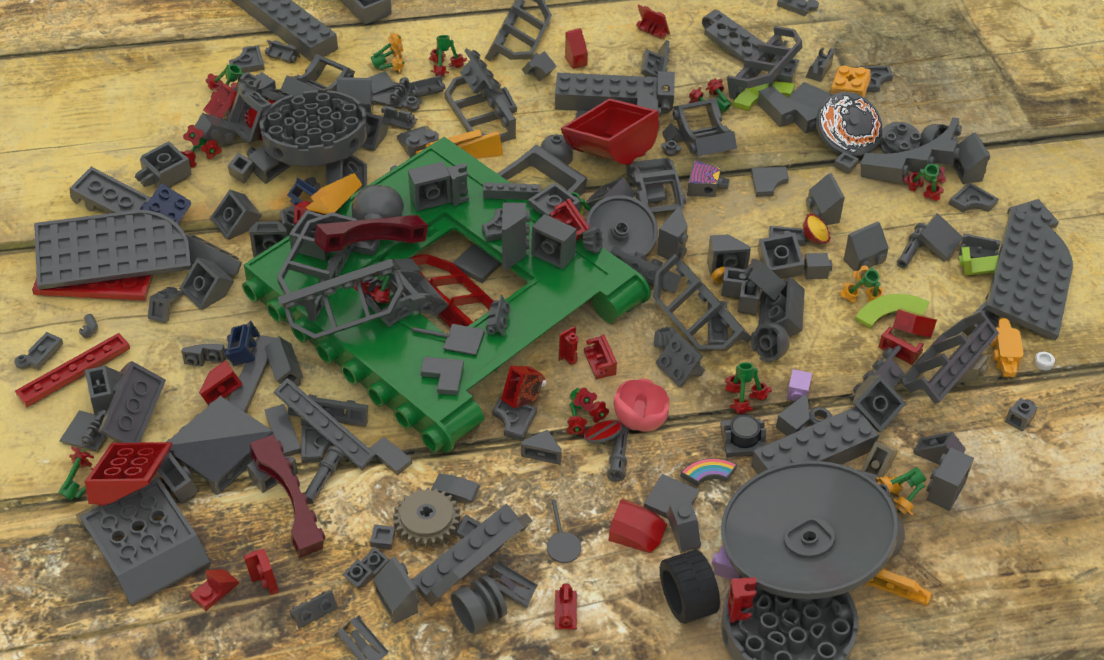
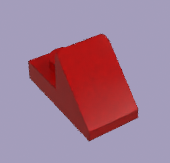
M225 569L206 570L207 581L190 594L191 599L205 611L210 609L239 584V581Z

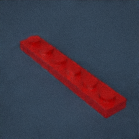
M117 333L15 390L16 396L27 408L85 375V370L97 368L130 349V345L120 333Z

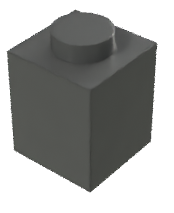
M237 153L228 165L229 175L245 183L254 172L253 161Z
M805 253V278L828 279L829 271H832V261L829 260L828 254Z

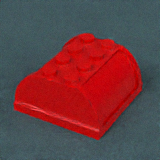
M609 98L561 127V132L566 143L575 151L585 152L620 164L629 165L634 162V159L645 156L646 152L653 147L659 129L658 110Z

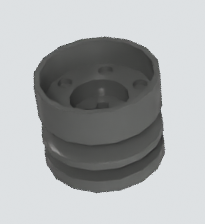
M482 575L477 580H473L470 583V588L463 586L450 595L456 615L464 627L472 634L487 627L488 620L494 623L498 618L507 615V606L502 593L487 575Z

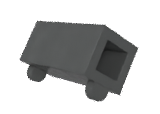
M278 336L264 347L275 380L282 384L288 378L296 386H300V380L303 378L292 344Z

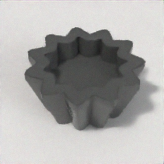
M597 227L586 230L582 238L584 248L587 251L598 254L603 247L602 232Z
M663 327L655 331L654 347H666L674 334L677 333L673 327Z

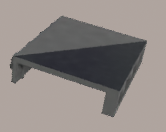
M220 396L166 442H172L173 444L169 453L208 480L211 491L219 495L253 461L250 454V443L274 433L273 430Z

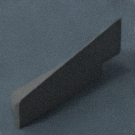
M185 234L190 247L191 263H194L197 258L211 260L225 273L233 276L238 274L242 262L239 261L237 256L196 235Z

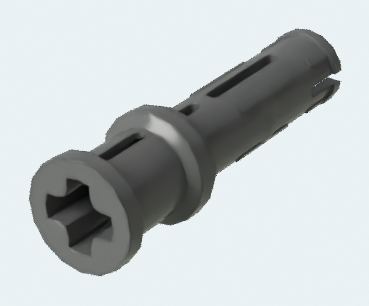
M918 223L915 226L914 233L909 236V243L897 260V265L900 268H907L917 249L923 246L924 243L917 236L926 224Z
M624 425L621 433L615 437L613 454L609 457L610 469L607 471V477L615 482L622 481L625 478L624 467L627 464L625 451L629 429Z
M330 446L326 457L320 461L319 470L305 491L309 504L314 503L328 477L336 472L337 464L345 457V454L339 448Z

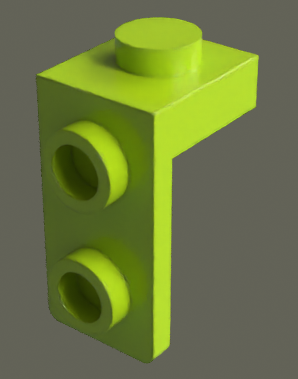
M962 247L959 263L960 266H964L965 276L993 273L995 271L998 255L971 258L969 247Z

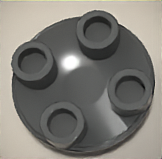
M899 123L896 127L891 128L885 137L887 145L896 152L918 148L921 139L920 133L908 127L905 123Z

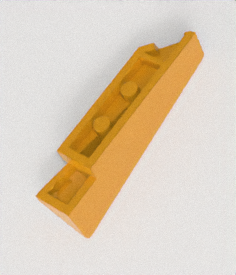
M480 129L447 138L476 159L503 155L499 131L482 136ZM436 141L427 144L426 148L435 143Z
M355 173L348 175L317 191L311 196L313 202L306 208L323 214L335 213L362 186V183Z
M885 568L865 583L928 606L932 594L931 591L921 587L916 581L895 574Z

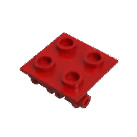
M637 5L642 19L636 24L639 30L650 33L660 39L665 38L666 34L670 35L667 20L663 13L652 11L647 6Z

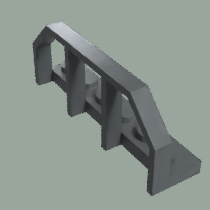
M515 0L485 59L491 61L493 56L497 57L499 53L510 60L530 59L552 16L545 1L532 0L538 4L545 18V21L542 22L522 9L525 4L524 0ZM517 17L522 18L540 30L536 40L513 26ZM511 34L532 48L530 51L513 52L503 46L506 41L505 38Z
M774 26V35L766 44L758 43L756 55L752 59H743L744 67L735 77L727 76L729 97L731 99H736L745 88L771 83L803 48L802 40L795 29ZM782 36L793 38L796 44L792 48L781 47L783 45ZM775 55L784 56L778 64L769 63ZM762 70L769 71L768 74L758 76Z
M463 76L453 78L445 91V99L466 132L474 131L472 129L473 126L500 119L503 128H506L508 131L500 134L501 143L516 139V119L498 93L492 91L486 84L480 91L481 94L454 101L451 95L456 86L467 82ZM487 101L489 107H492L494 112L466 120L460 108Z
M332 212L306 222L277 276L278 284L284 295L290 293L284 282V278L289 270L320 278V283L340 275L355 243L345 247L343 250L331 251L335 254L333 258L330 257L326 270L293 261L302 245L321 249L314 242V238L307 237L310 230L316 228V224L357 221V219ZM319 295L314 301H302L298 305L305 307L308 320L316 321L324 306V300L322 295Z
M676 254L656 271L653 298L700 351H728L738 340L743 339L746 343L751 340V335ZM676 265L677 268L675 270L680 276H686L689 279L687 281L689 287L667 307L660 299L663 275ZM698 290L699 293L697 295L704 302L708 301L711 304L709 306L710 309L687 330L673 312ZM719 313L722 316L720 321L727 328L731 326L734 330L732 332L733 336L723 345H700L693 335L714 315Z
M389 259L279 296L278 301L285 308L289 325L317 340L391 315L404 291V287L396 263ZM394 272L398 289L388 309L371 315L361 281L362 283L373 281V277L379 275L385 277ZM356 283L366 317L337 327L328 296L336 293V290L340 288L344 290L350 289ZM322 295L332 329L314 334L295 324L290 308L298 306V303L302 301H314L317 299V296Z
M983 311L964 317L944 331L901 378L903 385L909 393L923 388L934 404L939 403L996 338L999 332ZM979 323L967 338L961 333L968 327ZM959 346L949 359L945 353L936 356L940 352ZM942 366L929 382L925 377L916 379L920 373Z
M506 503L413 579L418 586V591L429 605L433 606L461 578L462 580L466 579L478 564L489 555L491 557L494 556L506 541L517 532H523L533 520L527 513L518 517Z

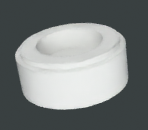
M1039 352L1034 359L1035 366L1044 371L1052 369L1055 363L1054 356L1048 352Z

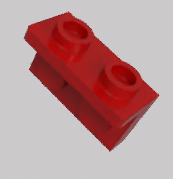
M265 548L245 555L244 560L251 581L261 580L263 588L268 587L270 595L279 593Z

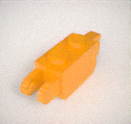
M1001 318L996 327L999 334L990 343V346H993L994 349L992 360L996 362V369H1001L1004 377H1015L1017 369L1020 367L1021 359L1024 356L1020 331L1016 328H1011L1008 319Z

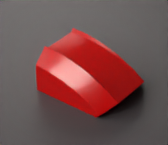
M622 498L611 522L609 541L651 553L660 545L667 523L651 510Z

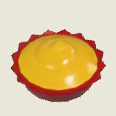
M807 214L803 223L805 237L815 244L830 242V232L825 222L820 217H817L816 214Z

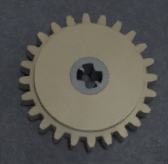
M420 488L418 492L414 493L411 491L410 496L404 495V502L398 501V507L394 508L395 514H393L394 527L397 535H401L402 541L408 539V545L415 543L416 548L420 545L424 546L425 549L430 545L435 548L438 543L443 545L445 539L450 541V534L455 535L454 533L461 521L460 508L457 507L456 500L452 501L451 495L446 497L445 491L440 493L436 488L434 491L429 488L426 490H421Z

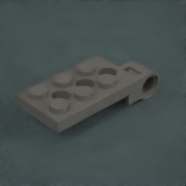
M717 9L712 10L701 20L705 28L704 35L742 62L744 58L752 59L758 52V43H764Z

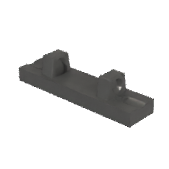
M308 395L318 405H322V408L338 422L366 426L368 423V405L355 403L353 400L345 402L317 398V395ZM288 407V415L299 416Z

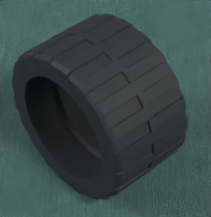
M695 549L661 561L659 571L663 593L671 612L680 623L686 624L719 611L720 592L711 565L702 552Z

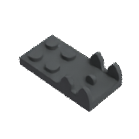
M92 166L69 188L72 201L78 204L82 199L88 211H93L95 207L107 213L140 210L143 203H148L151 198Z
M131 361L120 371L122 378L113 387V391H115L114 397L98 430V433L117 443L140 442L166 382V379Z

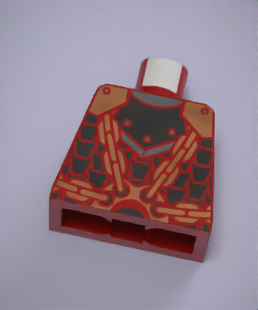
M511 365L501 400L513 408L536 401L540 389L546 386V379L542 373L530 366Z

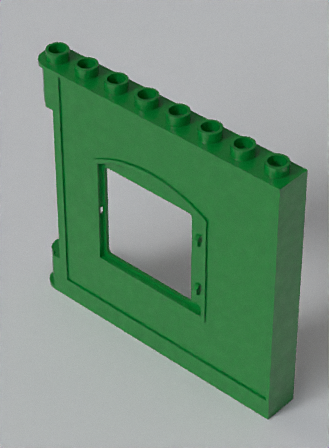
M446 137L439 139L369 184L385 185L395 189L401 195L404 202L402 216L418 215L428 224L426 241L406 243L394 240H380V245L375 255L351 252L339 276L389 259L412 258L452 230L461 233L502 264V239L487 242L482 231V224L490 222L495 216V209L503 208V203H526V211H530V222H526V224H530V235L526 236V238H530L529 249H526V257L510 267L509 270L526 281L527 284L505 299L510 305V313L508 314V325L504 336L502 337L500 332H495L494 334L487 332L486 325L488 318H490V311L467 326L485 330L476 356L444 350L446 337L412 331V328L415 327L445 333L418 311H412L409 316L400 319L390 327L379 318L317 340L292 327L291 330L300 342L310 341L315 346L319 357L325 363L330 364L334 361L340 366L342 374L350 384L356 385L360 383L363 385L375 405L378 407L387 405L393 410L397 422L403 428L408 430L413 427L417 430L429 450L432 452L441 450L449 453L454 449V443L484 421V414L477 402L473 401V396L467 392L470 388L591 298L599 316L607 323L612 324L625 312H630L639 304L648 301L651 297V290L647 281L640 273L603 247L598 254L587 251L584 248L583 239L576 241L575 257L564 269L531 255L532 226L542 215L528 205V200L483 198L484 183L510 184V182ZM439 162H444L446 168L463 163L467 164V172L469 173L467 176L468 193L460 195V197L469 196L467 202L457 204V206H453L451 202L416 211L410 198L408 170ZM361 190L353 194L337 210V214L352 218V203ZM289 236L243 264L246 282L242 284L244 293L252 302L260 300L266 305L268 313L276 322L284 320L288 324L289 321L285 308L278 301V297L284 295L278 284L277 276L291 252ZM331 252L325 261L298 253L293 262L326 270L330 257L333 258L335 253ZM289 270L284 278V282L291 293L320 283V278ZM353 287L345 290L343 288L337 289L336 293L328 296L337 327L366 317L359 293ZM391 290L389 296L390 303L395 295V293ZM373 300L381 310L390 305V303H377ZM325 304L316 321L308 320L305 307L298 305L290 308L296 325L314 334L332 329ZM368 304L371 315L376 314ZM424 357L464 360L458 395L437 393L439 378L421 376Z

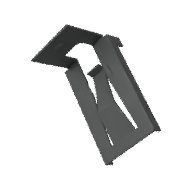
M500 560L497 564H494L486 575L489 576L493 569L499 572L501 575L498 581L501 580L507 587L494 579L492 580L500 592L527 608L538 585L507 567ZM509 579H511V580H513V581H515V582H517V583H519V584H521V585H523V586H525V587H527V588H529V589H526V588H523V587H521V586H518V585L514 584L512 581H510Z
M360 615L351 619L333 636L337 635L358 660H366V658L368 660H381L389 653L361 620ZM350 623L356 628L350 635L353 636L359 648L344 631V628ZM361 635H362L375 649H377V650L380 652V654L377 653L372 647H370V646L366 643V641L361 637Z

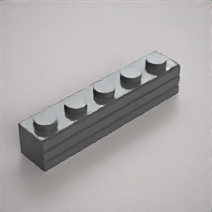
M488 182L483 185V198L528 200L541 192V185Z

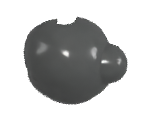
M369 185L362 189L354 198L352 218L358 221L400 217L404 209L403 199L395 189L389 186Z

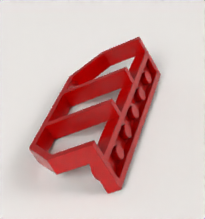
M429 254L416 255L411 258L416 265L428 264L448 271L451 274L431 277L428 280L449 304L438 316L450 328L452 324L469 326L473 323L457 306L481 302L490 310L491 303L494 300L454 263ZM461 283L472 294L455 296L450 300L437 286Z

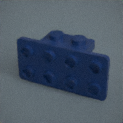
M161 184L148 203H143L140 210H149L163 214L179 224L191 206V201L166 185Z

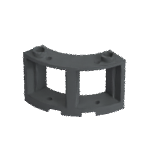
M316 54L310 65L305 69V74L286 76L280 91L294 97L303 95L302 92L317 90L318 93H327V90L337 91V79L328 87L315 82L326 65L341 70L342 72L339 77L354 78L355 71Z
M249 72L244 73L240 77L238 92L234 104L228 112L227 119L231 128L242 137L241 139L244 142L252 143L260 138L262 114L272 104L257 92L261 79ZM250 107L258 112L252 129L243 120L245 119L246 111H250Z
M717 98L673 106V119L677 121L679 131L691 154L703 156L737 149L734 131L730 130L727 126H723L721 123L722 116ZM706 105L712 127L691 131L686 121L684 110Z
M660 158L635 161L632 164L626 165L628 180L632 183V186L636 185L637 187L635 190L636 199L644 203L651 212L675 210L677 207L684 208L686 196L682 194L673 160ZM670 182L675 204L649 207L645 185Z
M398 270L404 287L403 298L399 299L391 315L380 319L390 327L400 319L409 316L412 311L430 314L435 318L449 304L423 275L412 270ZM394 273L388 282V289H398ZM375 277L373 281L369 282L370 286L367 289L369 292H373L374 288L378 285L382 286L383 282ZM369 292L367 294L364 293L367 303L375 313L388 309L389 305L381 310L371 298L372 295Z

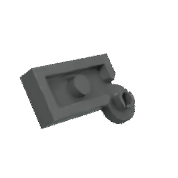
M778 0L777 6L806 16L808 10L818 8L819 2L816 0Z
M46 332L28 350V355L23 354L15 358L14 363L16 367L24 369L31 366L39 370L63 345V340Z

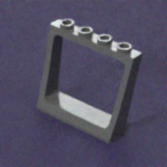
M538 145L532 147L516 161L497 173L508 180L526 168L533 166L566 188L569 193L575 192L579 196L585 192L587 177Z

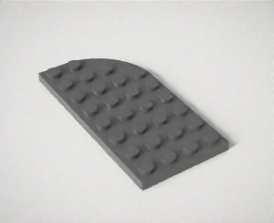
M1013 208L1009 212L985 310L1056 340L1060 333L1073 269V260L1068 247L1060 236L1040 219Z
M133 210L34 223L38 289L191 269L190 247L184 231L175 221L154 211Z

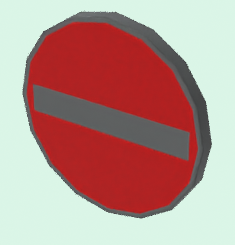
M618 420L599 422L586 430L584 439L589 443L605 445V441L613 440L614 437L621 433L623 425Z

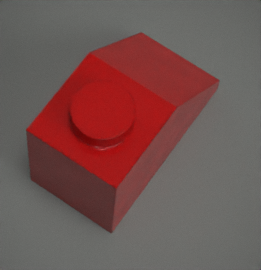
M581 28L565 32V59L572 69L588 65V51Z
M900 308L892 328L931 338L937 319Z
M225 360L209 371L199 394L209 406L218 397H226L243 384Z

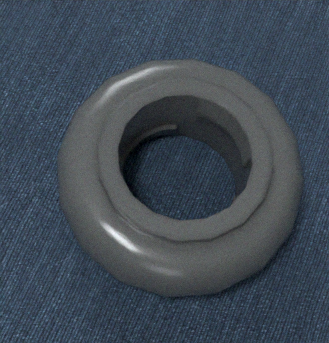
M822 407L813 408L809 412V423L812 426L823 421L817 419L816 416H821L826 420L832 417V414L829 410Z

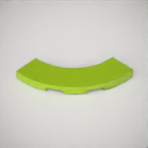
M774 82L773 84L780 93L788 98L795 89V84ZM769 83L747 88L736 97L733 107L749 111L758 102L759 91L768 88Z
M908 294L884 295L867 303L858 312L854 320L871 329L879 319L887 314L898 312L900 308L923 315L930 302Z

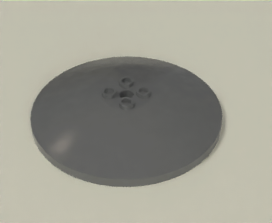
M800 461L768 469L743 484L734 493L725 508L721 523V536L724 551L731 565L743 578L756 577V587L787 598L822 599L841 595L864 585L885 567L896 547L898 521L891 499L880 485L870 477L841 464L823 461ZM807 537L815 538L813 541L805 540Z

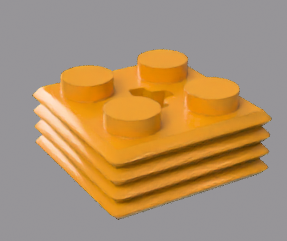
M839 66L831 85V94L851 92L865 97L871 79L870 69Z

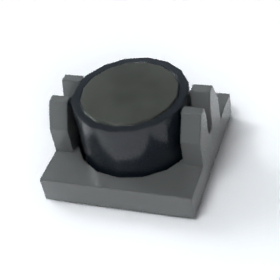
M739 415L732 420L720 422L726 457L751 456L754 450L766 445L765 422L761 421L760 418L755 419L749 415Z

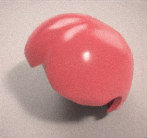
M649 379L628 380L623 382L617 389L614 397V410L619 421L626 428L641 432L654 431L667 420L669 396L664 388L655 385Z

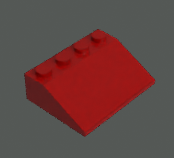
M172 442L111 443L85 480L88 504H97L98 506L111 504L148 485L172 448Z

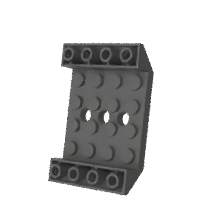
M154 476L148 485L111 504L104 506L95 504L75 514L84 531H88L119 581L121 590L131 606L211 565L197 534L158 477ZM156 516H164L160 521L153 520ZM136 526H144V528L140 531L134 530ZM117 536H125L121 541H114V538Z

